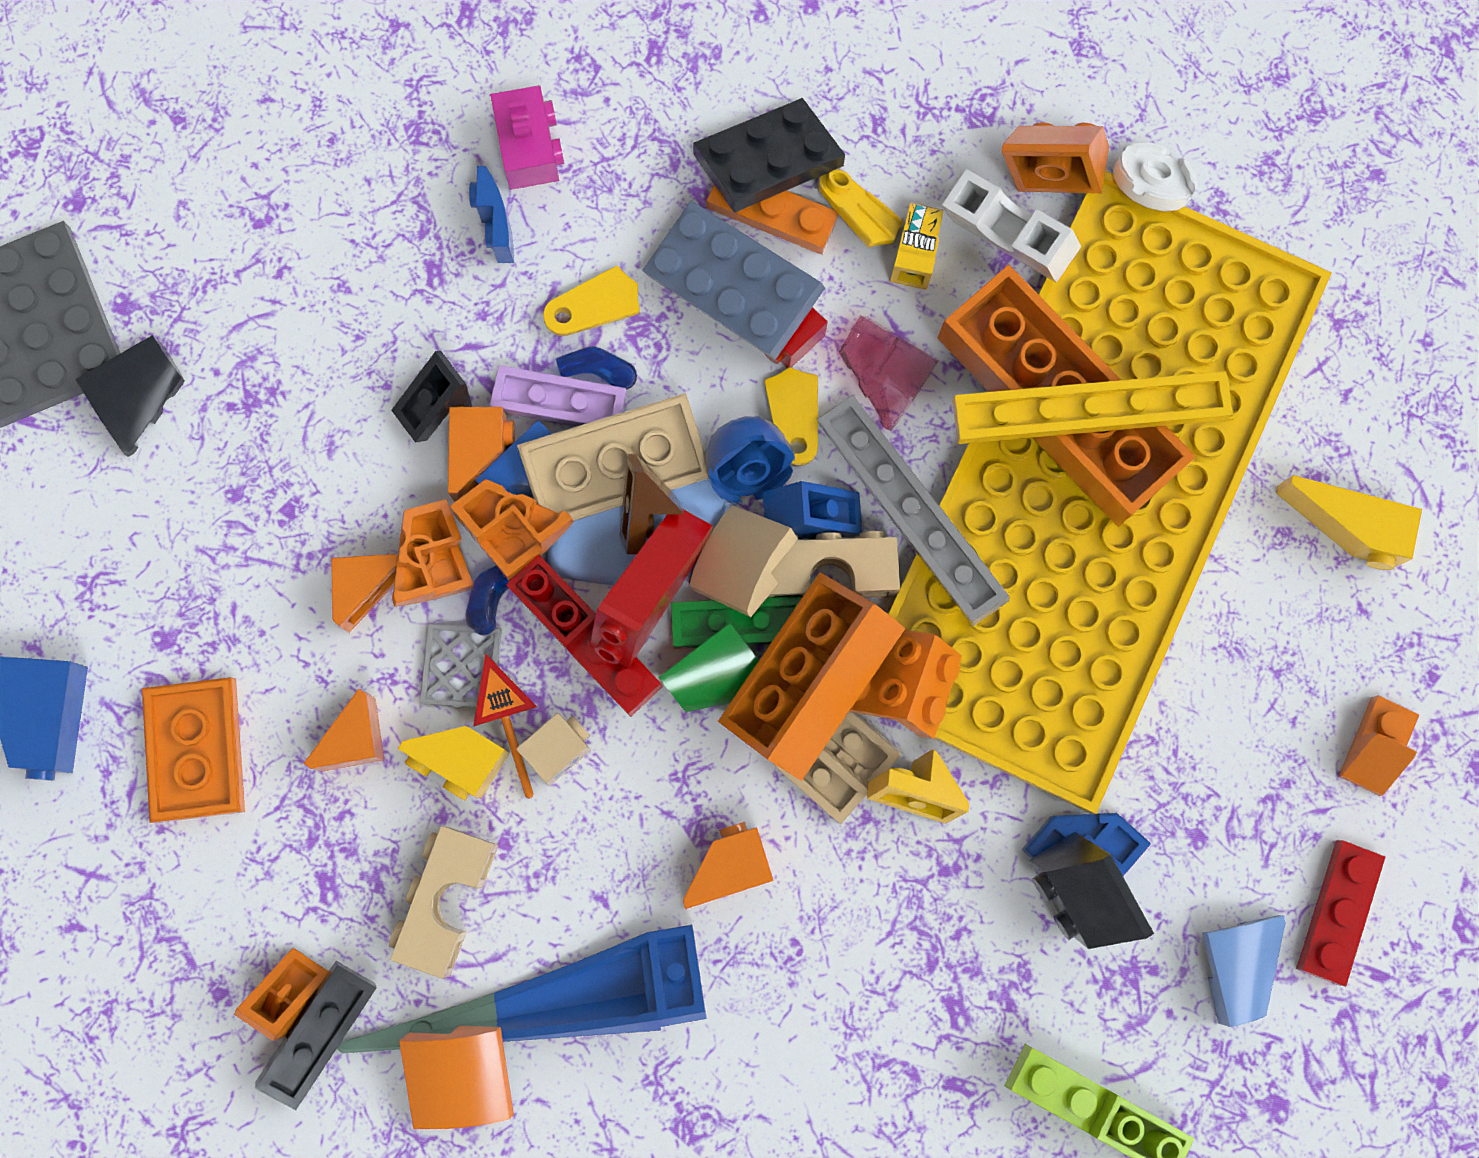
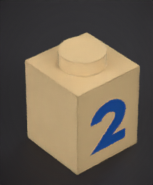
M557 713L517 748V751L542 780L551 786L591 751L584 742L590 737V734L574 716L565 721Z

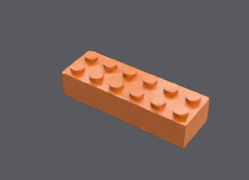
M1009 264L944 320L937 337L988 392L1121 380ZM1167 426L1032 437L1118 527L1196 457Z

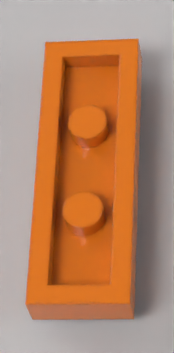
M715 185L706 201L707 209L821 255L824 252L839 215L831 208L789 191H784L735 213Z

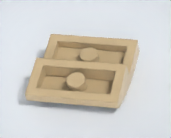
M731 504L706 541L695 565L689 586L693 591L752 617L778 585L771 572L798 538L790 527Z
M848 712L802 781L777 765H773L841 825L867 795L869 781L887 771L901 756L902 752L858 713Z

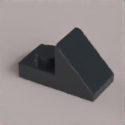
M435 351L391 411L414 442L417 443L427 441L448 415L449 407H472L465 381L442 351Z

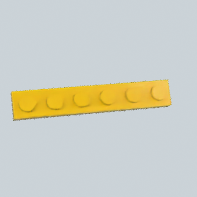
M1227 371L954 395L952 400L957 444L1223 421L1233 416Z

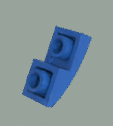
M477 166V182H470L469 185L471 208H477L481 222L486 223V247L493 249L497 263H514L513 236L501 194L487 167Z

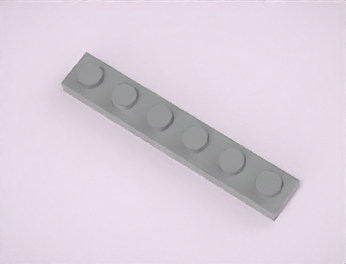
M853 395L817 419L819 426L972 626H975L1010 601L1007 592Z

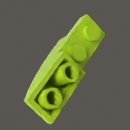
M1026 1043L1004 1085L1014 1093L1131 1158H1186L1195 1139Z

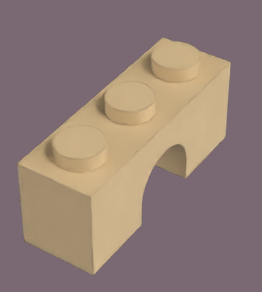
M867 531L860 533L859 538L842 539V534L821 533L815 535V540H797L772 570L771 574L778 582V585L767 598L804 596L810 587L811 574L816 569L827 565L842 569L850 579L851 590L864 598L896 597L900 590L897 537H886L885 532Z
M440 826L438 834L434 832L430 834L422 858L428 860L422 877L415 876L407 892L406 902L410 903L411 906L405 922L401 920L397 922L389 940V947L394 948L391 961L441 979L451 976L467 932L454 928L444 921L440 913V899L445 890L456 883L465 884L476 889L483 888L496 855L498 844L446 826Z

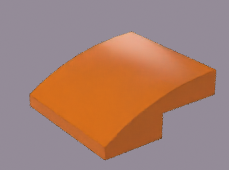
M458 1026L450 1034L408 1033L399 1041L413 1129L465 1128L506 1121L513 1117L514 1112L501 1027Z

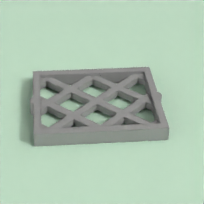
M428 624L420 704L453 706L456 709L462 707L476 708V702H465L463 697L474 687L479 691L482 673L477 678H474L466 666L477 657L484 663L485 655L483 652L493 643L492 660L499 665L502 630L469 627L465 624L461 626ZM441 631H455L460 636L447 646L438 634ZM472 633H485L491 638L478 648L468 636ZM433 640H435L443 650L432 658ZM462 641H465L474 652L461 662L452 650ZM448 655L456 664V667L443 676L435 664ZM430 670H432L440 681L429 689ZM462 671L471 683L458 693L449 683V680ZM444 685L454 697L446 701L435 700L432 695Z

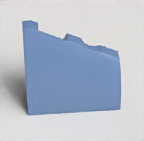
M1284 915L1240 923L1241 925L1202 933L1213 976L1208 977L1219 1024L1234 1027L1267 1016L1286 924Z

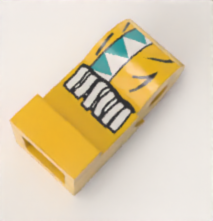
M910 202L890 282L927 290L936 259L943 209Z

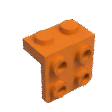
M904 630L849 712L897 720L919 737L935 739L939 724L945 716L946 703L953 682L959 674L962 655L936 634Z

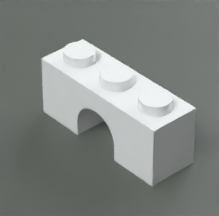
M968 169L964 171L942 204L954 223L1056 283L1081 248L1071 228L1038 209L1033 214L1025 211L1013 203L1003 193L1001 188Z

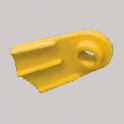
M836 169L820 177L818 181L820 193L867 247L893 244L897 232L903 224L902 218L871 192H867L857 184L847 172Z
M614 266L551 300L544 309V323L553 334L568 336L638 315L640 312L638 283L627 276L619 266ZM559 313H567L571 319L567 323H559L555 317Z
M788 368L776 376L765 379L764 384L773 424L784 434L790 446L799 442L806 447L803 453H794L795 461L793 460L791 465L804 466L814 460L818 451V376Z

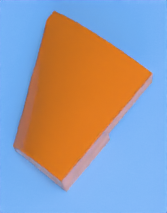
M447 499L407 509L403 512L392 595L394 607L417 604L471 590L474 585L459 548L462 538Z

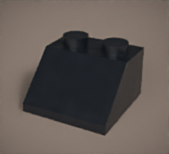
M1076 832L1071 833L1029 860L1037 873L1032 878V881L1046 902L1052 900L1058 911V914L1053 916L1054 921L1068 940L1075 938L1087 949L1147 939L1154 934L1112 855Z

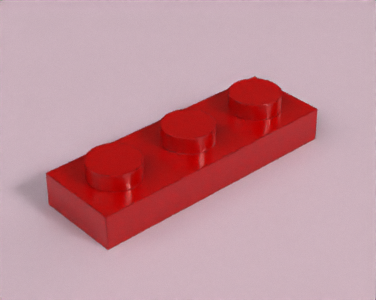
M1336 840L1299 957L1297 970L1338 986H1347L1386 856L1344 840Z

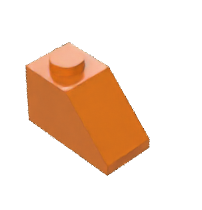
M449 407L448 494L454 502L476 487L475 479L515 442L514 421H508L503 407Z
M742 822L719 830L722 839L712 842L683 898L685 909L774 881L757 827L748 830L746 823Z

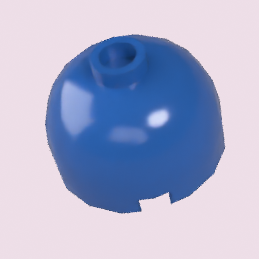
M755 416L737 418L719 427L710 437L705 452L707 474L712 489L722 499L733 503H743L740 496H750L753 494L756 500L763 499L762 492L783 486L793 473L791 463L793 460L795 461V456L790 443L780 429L768 420Z

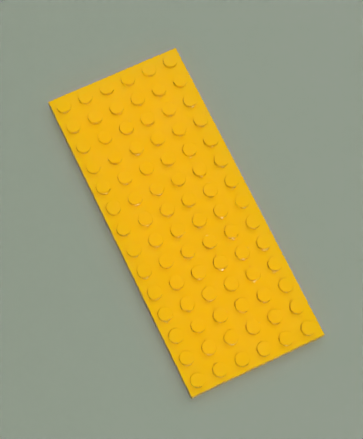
M1105 171L1102 194L1086 193L1070 226L1081 248L1057 283L1046 277L1038 295L1121 380L1227 371L1233 416L1223 421L1167 425L1196 457L1119 527L1033 438L968 443L939 506L1007 592L1010 601L975 626H972L916 553L888 612L892 618L906 628L905 630L936 634L962 655L959 674L953 682L946 703L945 716L939 724L935 740L1092 815L1097 814L1332 274L1328 270L1185 206L1173 211L1147 208L1133 201L1121 191L1114 180L1113 174Z

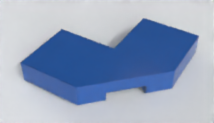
M1118 813L1050 816L1022 848V851L1032 859L1071 833L1076 832L1110 853L1124 877L1151 843Z

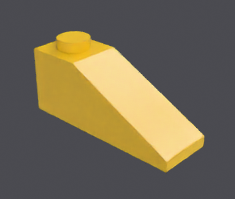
M1292 475L1277 486L1276 494L1349 555L1367 560V566L1379 570H1393L1394 567L1413 559L1422 514L1421 508Z

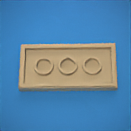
M686 393L517 445L536 503L558 513L561 510L565 511L573 518V521L622 506L628 454H637L670 490L709 479L705 462V451Z

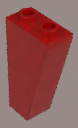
M682 509L683 514H667L596 610L590 647L595 649L596 654L600 658L611 664L620 663L627 668L631 666L697 562L710 536L713 525Z

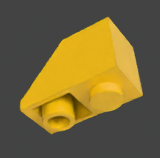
M467 726L404 740L397 748L408 755L404 762L407 766L428 777L431 771L447 779L442 787L466 801L469 794L480 799L483 797L510 754L507 750Z

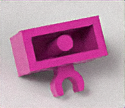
M537 85L490 94L504 170L510 190L560 181L557 165L565 164L560 138L551 139L549 127L557 126L553 102L552 100L544 101L541 86Z

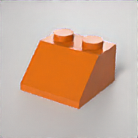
M1039 122L1033 126H1018L1003 143L1001 152L1018 192L1102 194L1109 152V144L1103 126H1096L1086 122L1078 123L1075 126H1054L1050 123Z

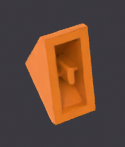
M397 555L331 558L332 621L348 633L354 629L394 586Z
M358 689L303 764L310 769L323 772L384 761L376 698Z
M292 948L236 1008L234 1015L272 1041L283 1038L287 1035L329 971L295 948Z

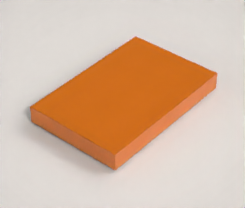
M228 677L142 688L149 823L245 812L236 679Z

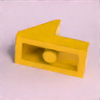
M930 750L912 762L911 771L903 768H891L868 783L867 799L946 824L969 812L967 798L935 750Z

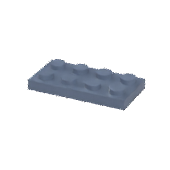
M693 201L689 202L642 270L648 277L774 360L825 290L824 285L820 281Z

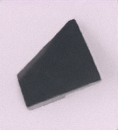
M153 335L75 379L99 419L127 457L137 451L138 447L135 443L150 422L155 424L163 413L165 402L169 398L174 397L185 382L165 346Z

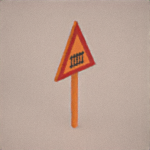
M485 653L473 727L501 719L525 797L530 799L534 793L522 755L517 751L519 745L509 716L537 708V706Z

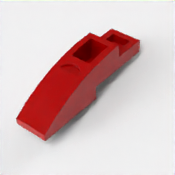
M537 555L506 584L529 611L630 717L663 687L662 683L637 657L631 666L627 668L620 663H608L596 654L595 649L590 647L596 613L540 555Z

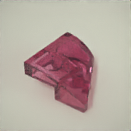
M863 315L859 316L838 352L847 368L851 369L856 376L858 386L865 398H869L880 416L882 426L889 431H892L939 362L938 359L870 317Z

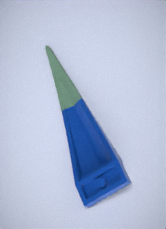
M686 925L646 932L597 954L498 992L412 1021L343 1041L337 1049L341 1053L399 1050V1041L408 1033L450 1034L458 1026L501 1027L503 1042L661 1031V1027L707 1019L693 926Z

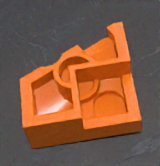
M487 479L450 505L456 519L508 581L516 576L537 555L541 556L574 523L573 518L567 512L561 510L558 513L537 504L536 500L523 494L514 495L507 492L503 486Z

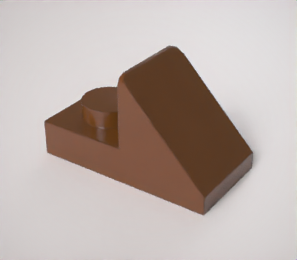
M628 454L619 536L626 554L637 555L646 543V538H650L654 532L653 514H683V510L674 493L637 454Z

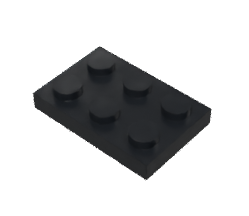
M803 98L693 143V155L734 213L843 167L845 162V153Z

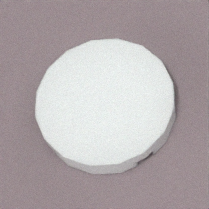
M1150 142L1133 143L1127 146L1124 152L1121 151L1113 166L1114 180L1121 191L1133 201L1147 208L1160 211L1179 210L1186 206L1195 192L1198 182L1196 173L1187 160L1180 157L1179 161L1169 156L1172 151L1167 147Z

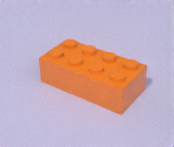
M820 572L718 722L767 760L802 781L906 628L875 603Z

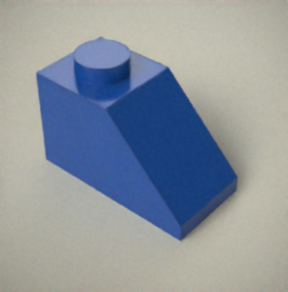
M805 481L762 492L763 517L790 527L795 535L798 536V539H814L815 535L821 533H840L842 537L859 536L862 533L859 492Z

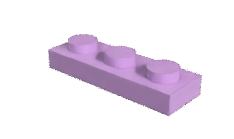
M499 365L490 407H503L506 414L571 426H581L623 413L627 390L622 387Z

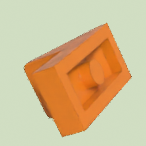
M1379 695L1371 697L1338 777L1378 796H1383L1416 756L1417 751L1407 747L1419 714Z

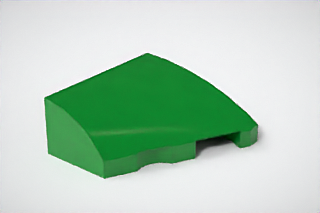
M729 623L658 678L683 710L690 712L730 704L759 660L733 625Z

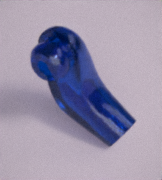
M588 346L555 358L562 377L585 373L594 374L610 385L626 388V390L633 387L637 381V371L631 363L600 347Z
M496 565L483 571L476 577L465 612L466 623L479 635H488L495 630L497 625L495 618L500 598L509 589L506 585L509 581Z

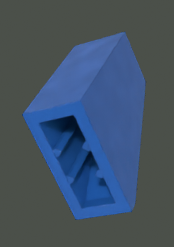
M0 656V740L8 768L26 770L25 779L55 781L56 772L73 773L88 671L87 666L71 661Z

